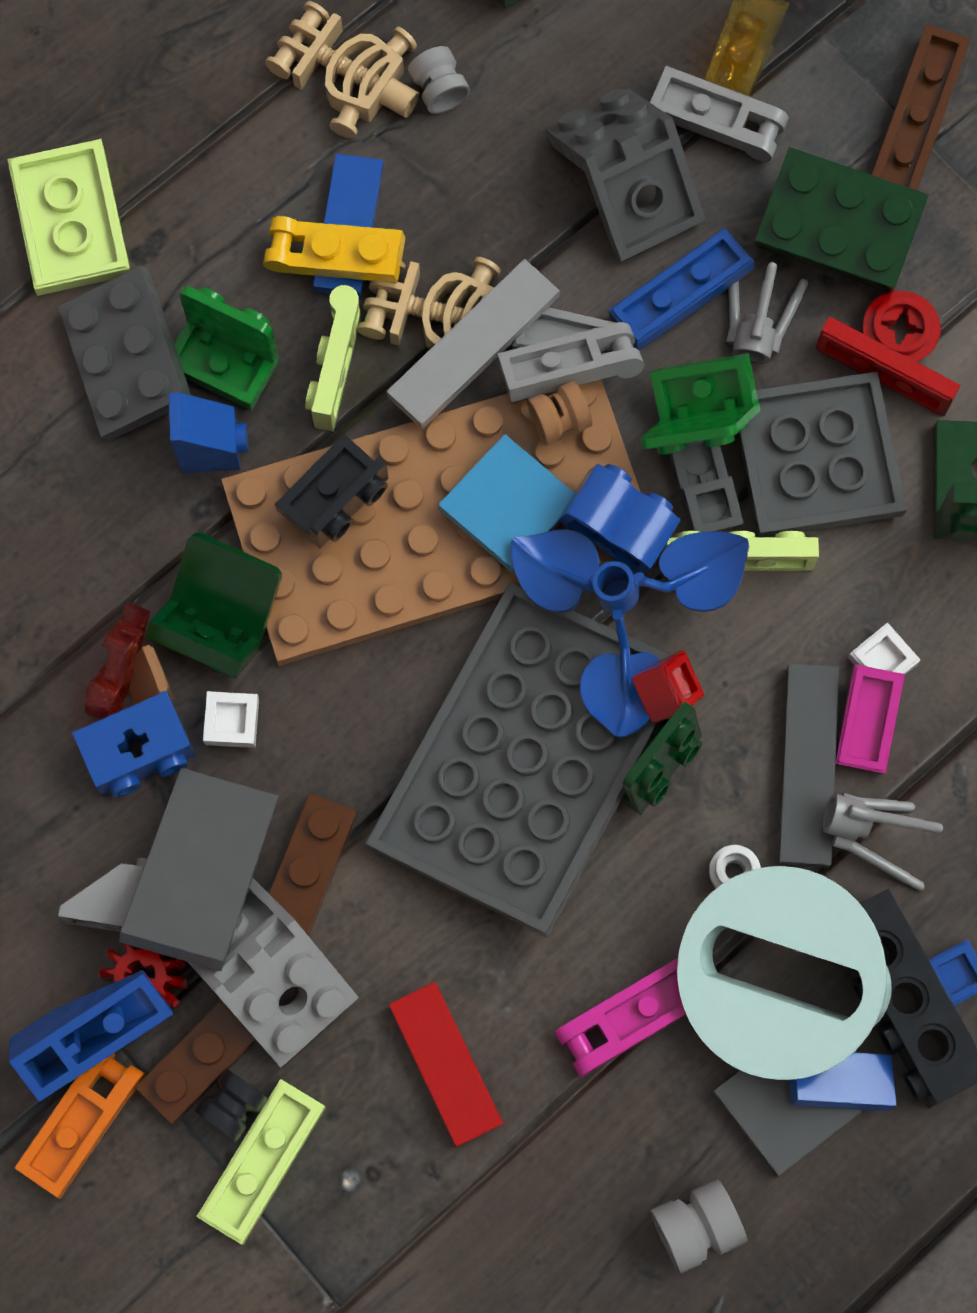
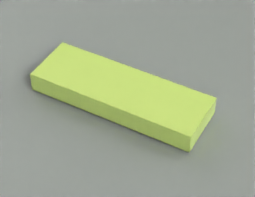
M280 1079L197 1217L243 1245L326 1107Z

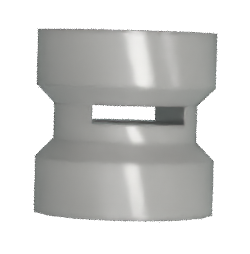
M438 46L424 51L414 58L408 66V72L413 82L424 90L422 100L426 108L433 114L444 113L459 106L468 98L471 91L465 77L462 74L456 73L457 62L451 50L446 46Z

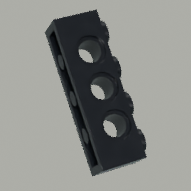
M888 888L860 903L874 923L881 943L889 949L891 954V962L887 966L891 977V998L888 1008L880 1020L882 1025L878 1026L877 1030L889 1053L893 1055L898 1052L908 1071L903 1073V1078L914 1099L917 1102L924 1099L927 1107L931 1108L977 1084V1046ZM852 969L857 977L852 980V985L861 1001L863 995L861 976L857 970ZM905 988L913 993L916 999L914 1013L904 1014L894 1007L892 1003L894 989ZM930 1034L939 1040L942 1046V1054L938 1061L927 1060L920 1054L917 1045L920 1035Z

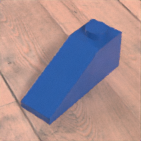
M141 970L53 1009L10 1037L9 1063L40 1102L172 1016L173 1011L146 973Z

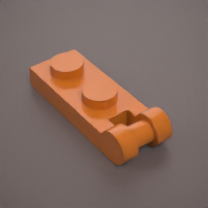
M115 1053L74 1080L15 1166L16 1170L57 1198H62L123 1106L136 1092L137 1089L135 1087L144 1079L145 1073L135 1066L130 1065L127 1068L114 1059ZM101 1077L115 1085L107 1098L92 1090L95 1083Z

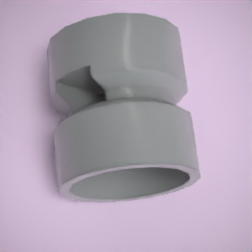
M717 1178L691 1190L690 1204L686 1205L679 1199L675 1201L670 1200L650 1210L661 1241L679 1274H683L701 1265L702 1261L707 1259L708 1248L722 1255L748 1243L738 1213L727 1191Z

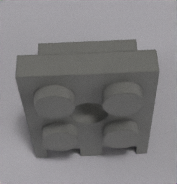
M629 88L609 91L601 96L599 103L584 110L574 109L568 111L558 118L557 123L545 128L550 145L585 171L613 254L621 262L706 221L673 118ZM647 185H654L656 193L653 201L645 207H637L636 197L638 192Z

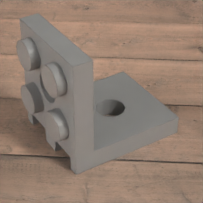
M254 878L252 879L222 971L188 962L280 1068L359 998L296 920ZM299 987L297 997L290 1004L279 1006L280 997L287 989Z

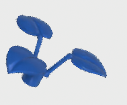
M552 530L531 536L513 537L511 540V556L515 574L526 595L537 606L555 613L569 612L577 607L581 601L583 590L587 592L595 591L602 607L612 613L620 646V656L613 653H605L595 657L582 673L580 692L583 703L589 713L616 738L628 737L641 730L651 721L633 683V677L646 668L658 663L659 659L648 652L630 655V646L624 622V613L631 610L639 599V587L644 586L666 593L675 589L679 602L687 609L698 612L717 610L729 603L736 595L742 582L750 548L747 538L733 533L711 531L685 535L671 542L661 554L659 567L665 578L669 580L668 582H661L645 577L642 572H637L633 575L631 569L622 562L610 561L600 566L599 554L594 543L587 536L573 530Z

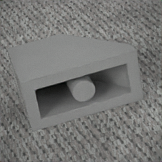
M137 858L136 866L121 863L62 904L58 917L66 924L120 933L147 859Z

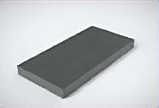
M181 768L120 931L119 942L222 971L277 807L279 795Z

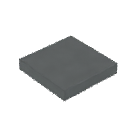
M741 1070L712 1092L776 1177L783 1174L861 1113L859 1109L791 1105L789 1080L762 1078Z

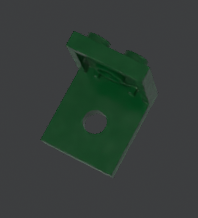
M937 420L934 425V539H943L945 535H950L951 538L956 540H977V479L973 476L971 470L972 464L977 462V422Z

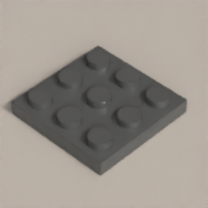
M878 371L756 390L761 411L747 424L746 429L738 432V439L758 537H773L783 531L806 532L905 515L907 508Z

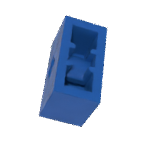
M167 691L72 732L94 785L102 797L112 794L113 798L126 796L141 787V780L159 773L160 777L175 774L181 768L187 767L188 759L196 756ZM135 740H139L143 745V755L134 758L131 754L130 743Z

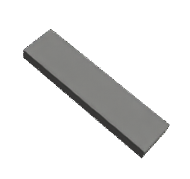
M524 259L387 390V397L423 430L498 357L497 353L503 352L560 297V290Z

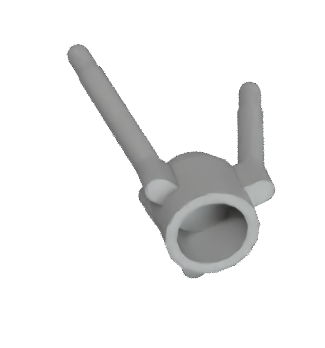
M774 262L769 263L767 266L756 314L745 315L744 322L740 323L739 280L728 288L729 331L726 343L733 345V355L749 353L750 362L754 363L769 362L771 354H779L782 338L808 286L807 279L799 281L776 328L773 329V320L766 316L777 265Z
M834 793L831 796L823 819V832L834 835L833 847L850 851L918 891H922L925 887L922 881L855 842L858 837L866 839L871 831L873 822L933 833H941L943 826L940 823L882 812H912L915 809V805L912 802L864 798L842 793V795Z

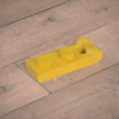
M275 216L271 219L269 235L273 239L271 248L265 250L263 266L268 270L279 273L398 283L406 239L402 230L301 222L285 216ZM291 243H304L302 253L290 252Z

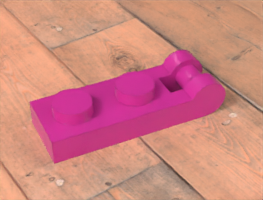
M678 958L554 1031L561 1046L567 1044L576 1061L572 1065L580 1078L686 1016L678 987ZM598 1026L607 1043L594 1050L584 1033Z

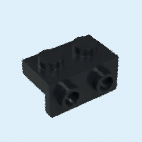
M343 434L275 503L276 510L321 549L329 539L336 542L349 530L354 521L351 517L364 503L369 507L384 494L388 487L386 481L389 479L387 464L380 458L374 461Z

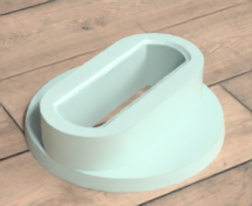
M787 866L758 868L737 875L721 884L705 898L692 915L681 940L678 954L677 977L679 993L683 1008L695 1032L726 1063L743 1072L762 1078L775 1080L801 1079L820 1074L843 1062L855 1052L867 1038L872 1028L881 1020L891 998V977L886 965L884 949L875 925L865 909L847 890L823 875L801 868ZM727 927L855 969L859 972L863 984V995L860 1005L848 1017L720 974L716 971L713 963L714 943L718 935Z

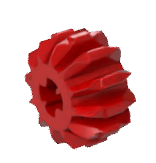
M124 943L123 946L127 953L122 957L113 949L107 951L106 956L116 966L115 969L100 968L98 976L101 979L116 982L144 967L149 973H155V979H149L164 1000L171 1007L178 1008L180 1001L175 995L170 993L171 988L182 990L188 987V981L185 978L172 975L181 971L186 966L184 960L177 958L168 960L169 956L141 948L137 949V947Z

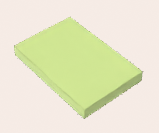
M101 139L7 159L34 290L37 296L112 280L130 271L105 150Z

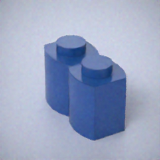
M596 464L587 472L558 520L569 530L587 536L595 546L599 547L615 561L626 564L635 573L642 572L644 574L652 568L680 522V518L672 512V504L662 496L653 492H648L646 495L639 492L630 484L632 481L631 477L619 467L611 464H606L605 467Z

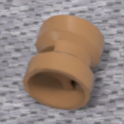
M575 381L559 386L557 392L550 396L539 394L527 399L531 419L545 445L560 440L564 432L571 429L579 432L591 427L593 424L585 397Z

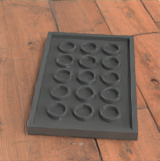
M510 582L365 843L367 847L548 938L626 792L623 786L625 776L652 743L663 720L659 722L650 721L638 732L625 738H616L585 707L580 692L582 673L587 665L601 654L613 653L620 656V646L616 630L572 610L560 613L546 611L533 603L522 587ZM627 636L630 655L648 652L655 655L659 661L671 656Z

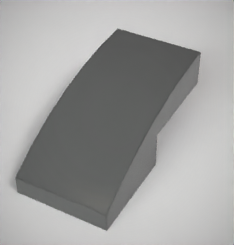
M703 440L686 443L687 448L669 453L692 531H719L744 524L732 476L728 477L720 446L706 447Z

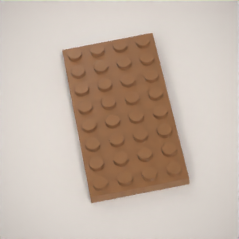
M602 379L578 385L589 407L593 422L592 426L579 432L572 429L564 432L560 440L545 445L538 435L528 410L527 399L511 403L508 393L440 413L423 430L416 423L410 422L353 439L352 441L374 461L380 458L387 464L389 479L386 483H388V487L380 499L373 505L368 507L365 503L351 517L354 521L349 530L338 541L333 542L329 539L321 549L276 510L275 503L332 446L221 479L243 552L278 567L282 573V579L267 624L268 634L278 666L499 600L510 582L521 587L515 572L512 574L438 510V504L504 434L574 493L587 472L596 464L604 467L606 464L619 467L631 477L632 481L630 484L640 492ZM557 391L546 393L544 395L550 396L556 393ZM560 523L554 530L569 529ZM595 546L599 554L600 566L606 562L615 561L599 547Z

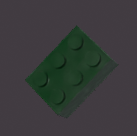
M788 147L755 240L756 247L886 292H893L929 194Z

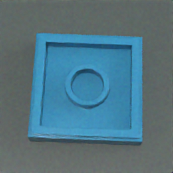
M504 434L438 504V510L513 574L515 571L511 556L512 538L531 536L554 530L561 523L558 518L574 492Z

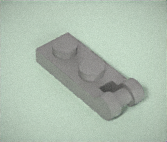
M665 66L650 101L651 104L671 116L675 125L746 151L750 157L761 162L772 160L777 148V144L774 142L777 134L784 131L789 120L787 113L778 107L669 66ZM747 120L758 123L760 126L758 132L744 128Z
M624 322L613 323L497 353L499 367L511 403L539 394L557 391L559 386L570 381H575L578 385L616 375L627 379L637 376L644 369V362L640 351L633 348L635 338L629 324ZM605 350H609V351H610V352H608V353L601 354V351H605Z

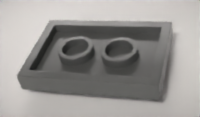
M138 266L58 307L101 438L109 441L114 440L169 413L168 393L179 392L191 395L148 269Z

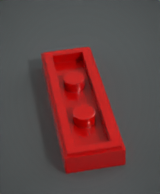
M830 316L821 330L816 345L817 351L861 374L878 371L880 384L940 416L946 415L961 386L960 384Z
M436 982L390 1003L389 1007L456 1148L502 1126V1119Z

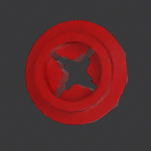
M893 291L879 296L870 304L862 321L863 334L916 362L931 355L939 341L941 332L939 316L934 307L922 296L909 291ZM902 313L906 314L904 320L906 321V329L912 331L913 334H906L904 340H901L900 344H896L895 331L888 329L887 326H895L897 320H900Z

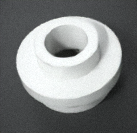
M729 845L717 851L713 856L709 866V876L712 884L717 888L730 879L725 873V867L728 864H739L744 872L761 867L758 858L751 850L740 845Z

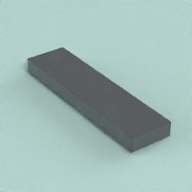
M789 663L787 666L778 865L830 868L832 835L823 832V819L827 804L834 794L839 683V667L794 663Z

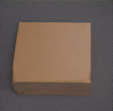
M150 645L142 647L123 669V676L134 705L164 691H167L172 701L174 699L154 648L150 647Z

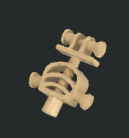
M307 1L303 6L305 13L301 19H294L289 25V30L294 35L293 38L282 36L279 39L277 45L280 49L274 57L269 56L266 59V67L276 76L288 79L291 75L289 68L294 61L299 62L293 70L292 76L294 86L302 90L321 63L322 66H325L326 98L331 107L340 112L338 118L331 120L329 127L342 137L355 138L358 132L355 127L357 120L361 119L371 122L382 105L407 118L414 110L420 95L418 91L399 81L404 74L403 58L401 56L406 51L413 52L417 48L413 37L403 28L396 27L392 31L394 37L387 44L372 34H359L344 42L337 50H332L331 47L343 31L341 16L333 13L330 17L328 12L319 4ZM320 24H325L321 31L317 30ZM302 42L306 43L310 47L308 48L307 46L303 45ZM338 75L345 77L343 92L338 91L335 87ZM356 85L360 86L358 98L352 97Z
M476 257L472 263L475 270L471 277L457 272L445 274L431 287L426 299H424L423 297L414 296L420 277L419 263L410 261L404 283L370 281L369 289L377 295L376 298L370 297L365 299L363 309L367 314L364 322L358 324L357 331L365 337L381 340L386 335V330L383 328L385 318L393 320L390 329V342L400 346L408 315L412 314L413 316L422 317L426 346L430 350L441 339L432 331L431 320L443 323L445 336L451 330L452 325L455 326L494 288L489 283L492 277L499 276L501 270L494 262L483 257ZM402 261L399 274L403 273L406 267ZM452 293L447 304L438 303L446 294ZM387 298H390V299L398 300L399 302H398V303H395V302L387 301L386 299H387ZM468 299L465 308H461L462 303Z

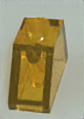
M733 0L704 80L750 97L774 46L790 3L784 0Z

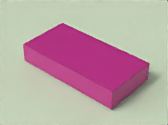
M853 664L835 764L886 774L905 674Z

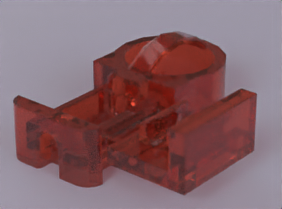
M127 602L124 606L121 621L103 639L101 646L111 650L108 662L100 669L99 674L94 676L86 689V714L101 720L121 711L128 696L134 671L132 667L135 655L142 646L150 611Z

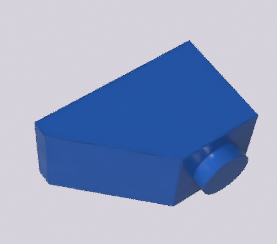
M179 392L168 393L170 442L181 472L240 469V453H245L249 450L248 430L246 423H238L234 406Z

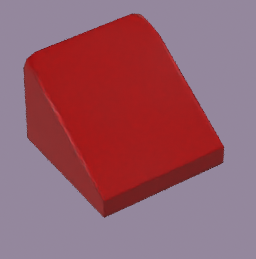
M684 650L672 654L633 677V683L652 722L671 718L684 702L693 706L704 697L703 689Z

